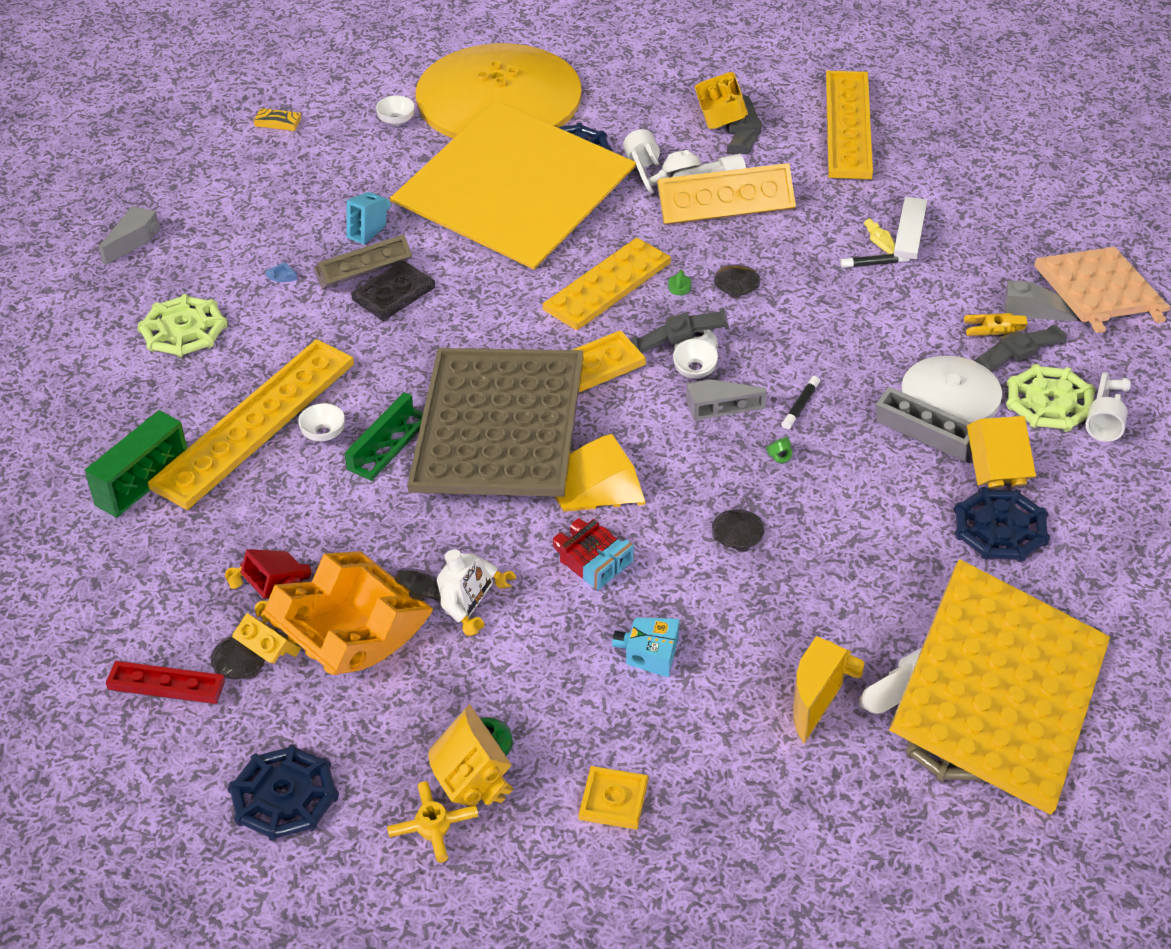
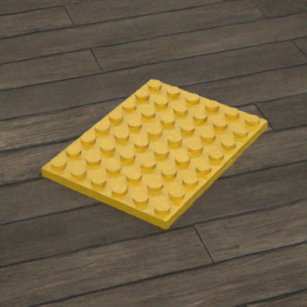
M959 559L954 566L889 731L1051 815L1056 810L1110 636Z

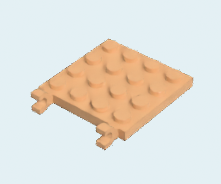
M1116 247L1036 258L1034 266L1082 322L1089 321L1096 333L1105 332L1106 327L1102 322L1109 321L1111 317L1149 312L1156 323H1162L1166 320L1162 312L1169 311L1171 307L1165 303Z

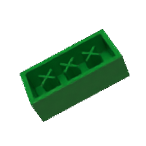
M158 410L95 462L91 463L84 471L94 505L113 517L118 518L150 491L148 481L187 449L182 423Z

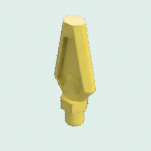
M867 219L864 225L871 234L870 240L887 254H894L895 242L890 232L881 229L872 219Z

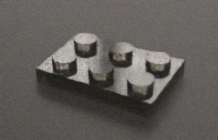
M403 260L351 293L352 300L382 321H385L434 289L435 280Z

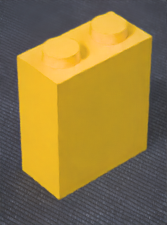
M1025 416L984 418L967 425L978 486L988 485L989 489L1003 487L1004 484L1011 483V487L1026 485L1027 480L1036 477Z

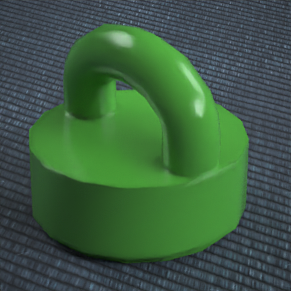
M679 270L677 275H673L668 280V290L674 295L682 296L691 291V279L685 275L684 270Z
M785 436L769 444L766 447V451L777 463L783 464L791 459L792 449L790 446L792 443ZM785 450L786 455L784 457H780L778 453Z

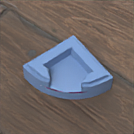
M286 262L265 271L266 277L276 282L297 280V274Z

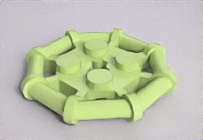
M182 294L181 297L152 304V309L143 321L138 323L137 330L142 333L147 343V349L151 352L160 351L183 358L185 354L206 347L212 348L218 335L223 329H226L228 321L222 316L218 303L215 300H204L188 296V294ZM209 313L212 317H206L205 314ZM207 327H212L210 332L206 334L205 330ZM158 330L159 333L153 336L151 331ZM198 339L197 341L184 344V343H186V342H189V341H193V340Z
M1033 364L1030 369L1008 379L1007 386L1009 387L1006 406L1010 411L1013 410L1020 416H1025V420L1030 423L1032 428L1045 427L1063 429L1065 432L1072 430V427L1087 419L1089 407L1094 401L1096 389L1094 385L1086 383L1073 373L1072 368L1066 367L1062 369ZM1044 377H1054V378H1060V379H1049V378H1044ZM1034 378L1031 384H1025L1026 381ZM1019 392L1025 394L1024 399L1018 397ZM1049 397L1055 398L1054 401L1049 400ZM1084 398V406L1077 404V399ZM1030 408L1035 411V414L1030 411ZM1070 413V415L1072 413H1075V415H1073L1072 417H1066V414Z

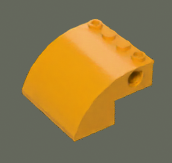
M362 551L324 553L312 582L275 585L262 614L270 620L272 626L285 632L291 642L299 644L306 650L307 656L320 662L327 673L339 675L360 671L384 660L403 646L419 630L431 615L433 608Z

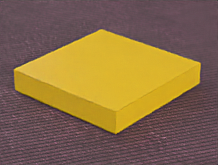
M590 766L578 814L579 820L638 830L649 775Z

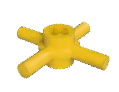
M426 781L420 782L417 787L422 806L419 808L415 819L387 826L388 836L391 838L418 832L423 838L432 842L436 861L443 863L448 860L443 837L449 830L451 823L477 818V807L474 805L448 812L442 804L433 801L429 783Z

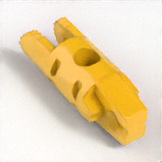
M1012 313L964 316V322L967 324H981V326L968 328L966 330L967 336L1006 335L1014 331L1024 330L1028 324L1026 316L1012 315Z

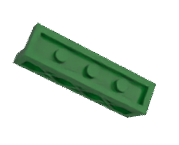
M403 392L345 451L348 471L372 481L419 432L423 412L413 408L412 395ZM410 416L420 419L417 423L406 424V420ZM405 431L403 438L391 439L394 433ZM379 448H391L388 453L380 455L376 453ZM376 463V466L371 471L361 468L364 464Z

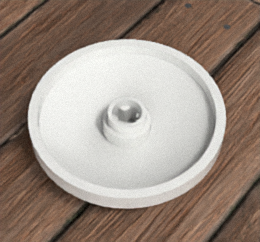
M936 356L917 362L904 375L901 392L971 423L978 419L993 418L999 410L1002 398L1000 383L990 370L975 361L957 356Z

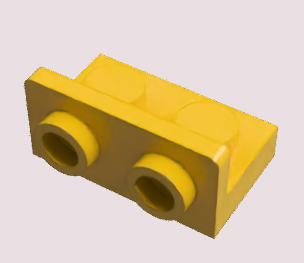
M246 613L232 635L237 641L271 664H274L280 655L284 656L285 653L296 657L302 649L284 635Z

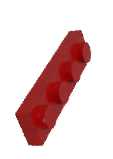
M121 661L114 662L106 680L108 690L217 704L225 684V678L222 674Z

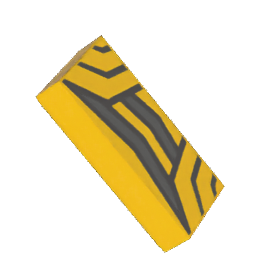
M260 108L254 119V125L256 127L295 131L301 121V113Z

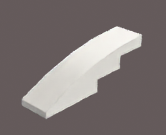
M905 197L895 244V257L917 259L928 199Z

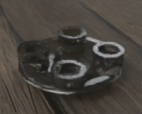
M731 264L720 268L716 272L714 284L718 289L727 293L730 298L738 299L742 295L760 287V277L749 266Z
M743 509L724 511L715 518L712 524L713 539L719 541L724 546L736 549L738 552L749 551L750 547L757 544L764 535V524L760 517L753 512Z
M408 567L398 570L395 581L410 590L408 594L411 598L423 601L426 597L441 602L436 576L416 568Z
M232 636L222 640L211 654V666L215 674H222L224 678L229 679L256 678L260 673L259 670L265 663V659Z

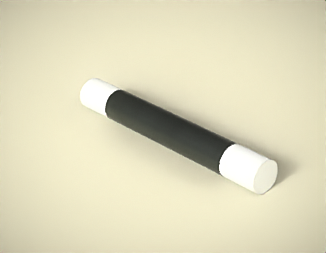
M886 254L840 259L841 268L909 262L910 258Z
M812 376L782 422L783 428L790 429L820 383V379L817 376Z

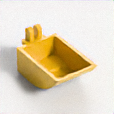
M818 636L815 637L800 659L796 675L793 721L797 734L803 744H805L842 687L845 674L854 678H861L865 664L862 659L851 655L850 650Z
M469 703L429 748V763L435 777L451 802L466 806L477 805L481 799L486 805H490L493 801L502 803L506 799L504 794L509 795L513 791V787L503 777L512 764Z

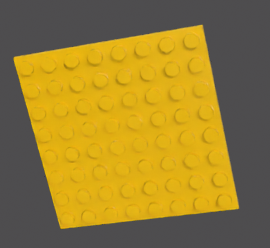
M495 100L390 197V201L535 270L637 166V162Z

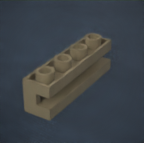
M403 234L318 262L317 266L314 267V271L321 289H325L405 262L412 257V253Z

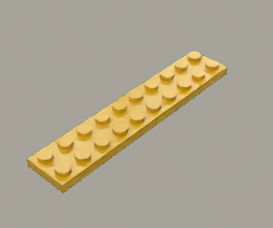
M318 339L314 340L148 481L149 489L178 506L189 510L354 365V358Z

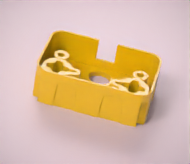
M728 72L695 85V91L709 129L721 127L743 119L745 115H748L734 72Z

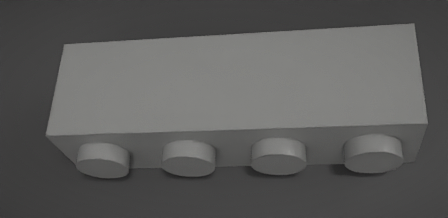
M888 387L876 403L877 422L966 462L971 456L972 452L967 425L971 422L892 387Z

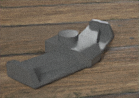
M743 96L748 115L729 124V133H735L727 146V153L748 155L758 135L761 133L762 122L757 117L749 96Z
M720 308V312L689 316L685 312L669 317L666 320V324L640 338L634 336L633 344L641 353H644L667 340L673 345L694 338V331L725 327L727 330L729 329L726 310Z
M1052 325L1045 330L1025 334L1020 331H1014L1001 336L1000 342L983 355H980L975 362L993 372L1012 357L1017 362L1037 355L1039 347L1059 343L1063 345L1066 343L1067 335L1057 325Z

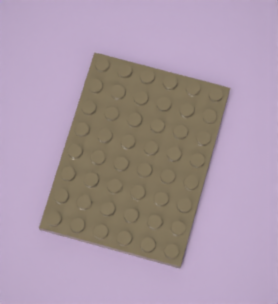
M438 348L407 484L408 493L564 497L584 359L583 350Z

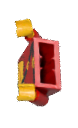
M246 549L244 560L240 564L241 567H231L225 572V578L231 589H236L243 584L241 577L243 576L263 599L270 598L272 590L277 584L301 583L302 580H307L311 576L310 565L299 564L289 552ZM260 601L255 605L257 618L261 616L263 623L270 621L262 614L268 601Z

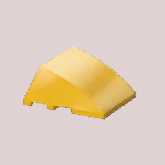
M613 434L601 435L594 441L570 453L565 496H554L563 512L596 509L597 506L603 505L621 507V504L625 503L645 505V499L635 468Z

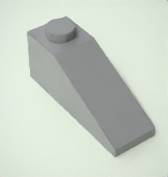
M132 206L99 245L103 264H109L148 243L155 234H158L160 222L158 221L156 211Z
M1007 280L1003 301L1004 313H1012V315L1026 316V318L1077 321V315L1060 295L1033 282Z
M711 379L687 383L686 402L694 421L766 409L767 390L763 387Z

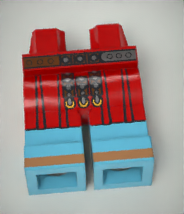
M578 518L570 526V533L572 534L570 538L561 532L553 538V548L560 553V562L565 566L567 565L573 572L597 590L613 579L615 574H619L633 562L634 545L627 540L620 541L606 528L599 526V522L595 519L587 523Z

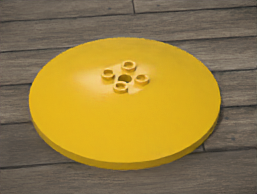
M512 43L483 44L450 53L428 67L421 75L416 87V103L422 118L433 129L453 139L495 100L548 124L562 127L574 116L579 108L582 97L580 78L573 67L565 60L537 47Z

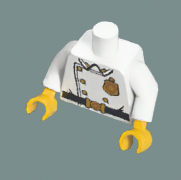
M453 549L445 554L444 557L447 564L437 577L441 607L444 609L445 614L450 615L458 623L460 621L463 623V632L467 636H473L478 634V630L484 628L485 624L479 617L472 619L469 617L493 584L491 578L495 579V584L498 588L506 589L512 586L505 579L514 580L516 575L512 571L500 573L497 571L498 567L473 553L463 554L459 550Z

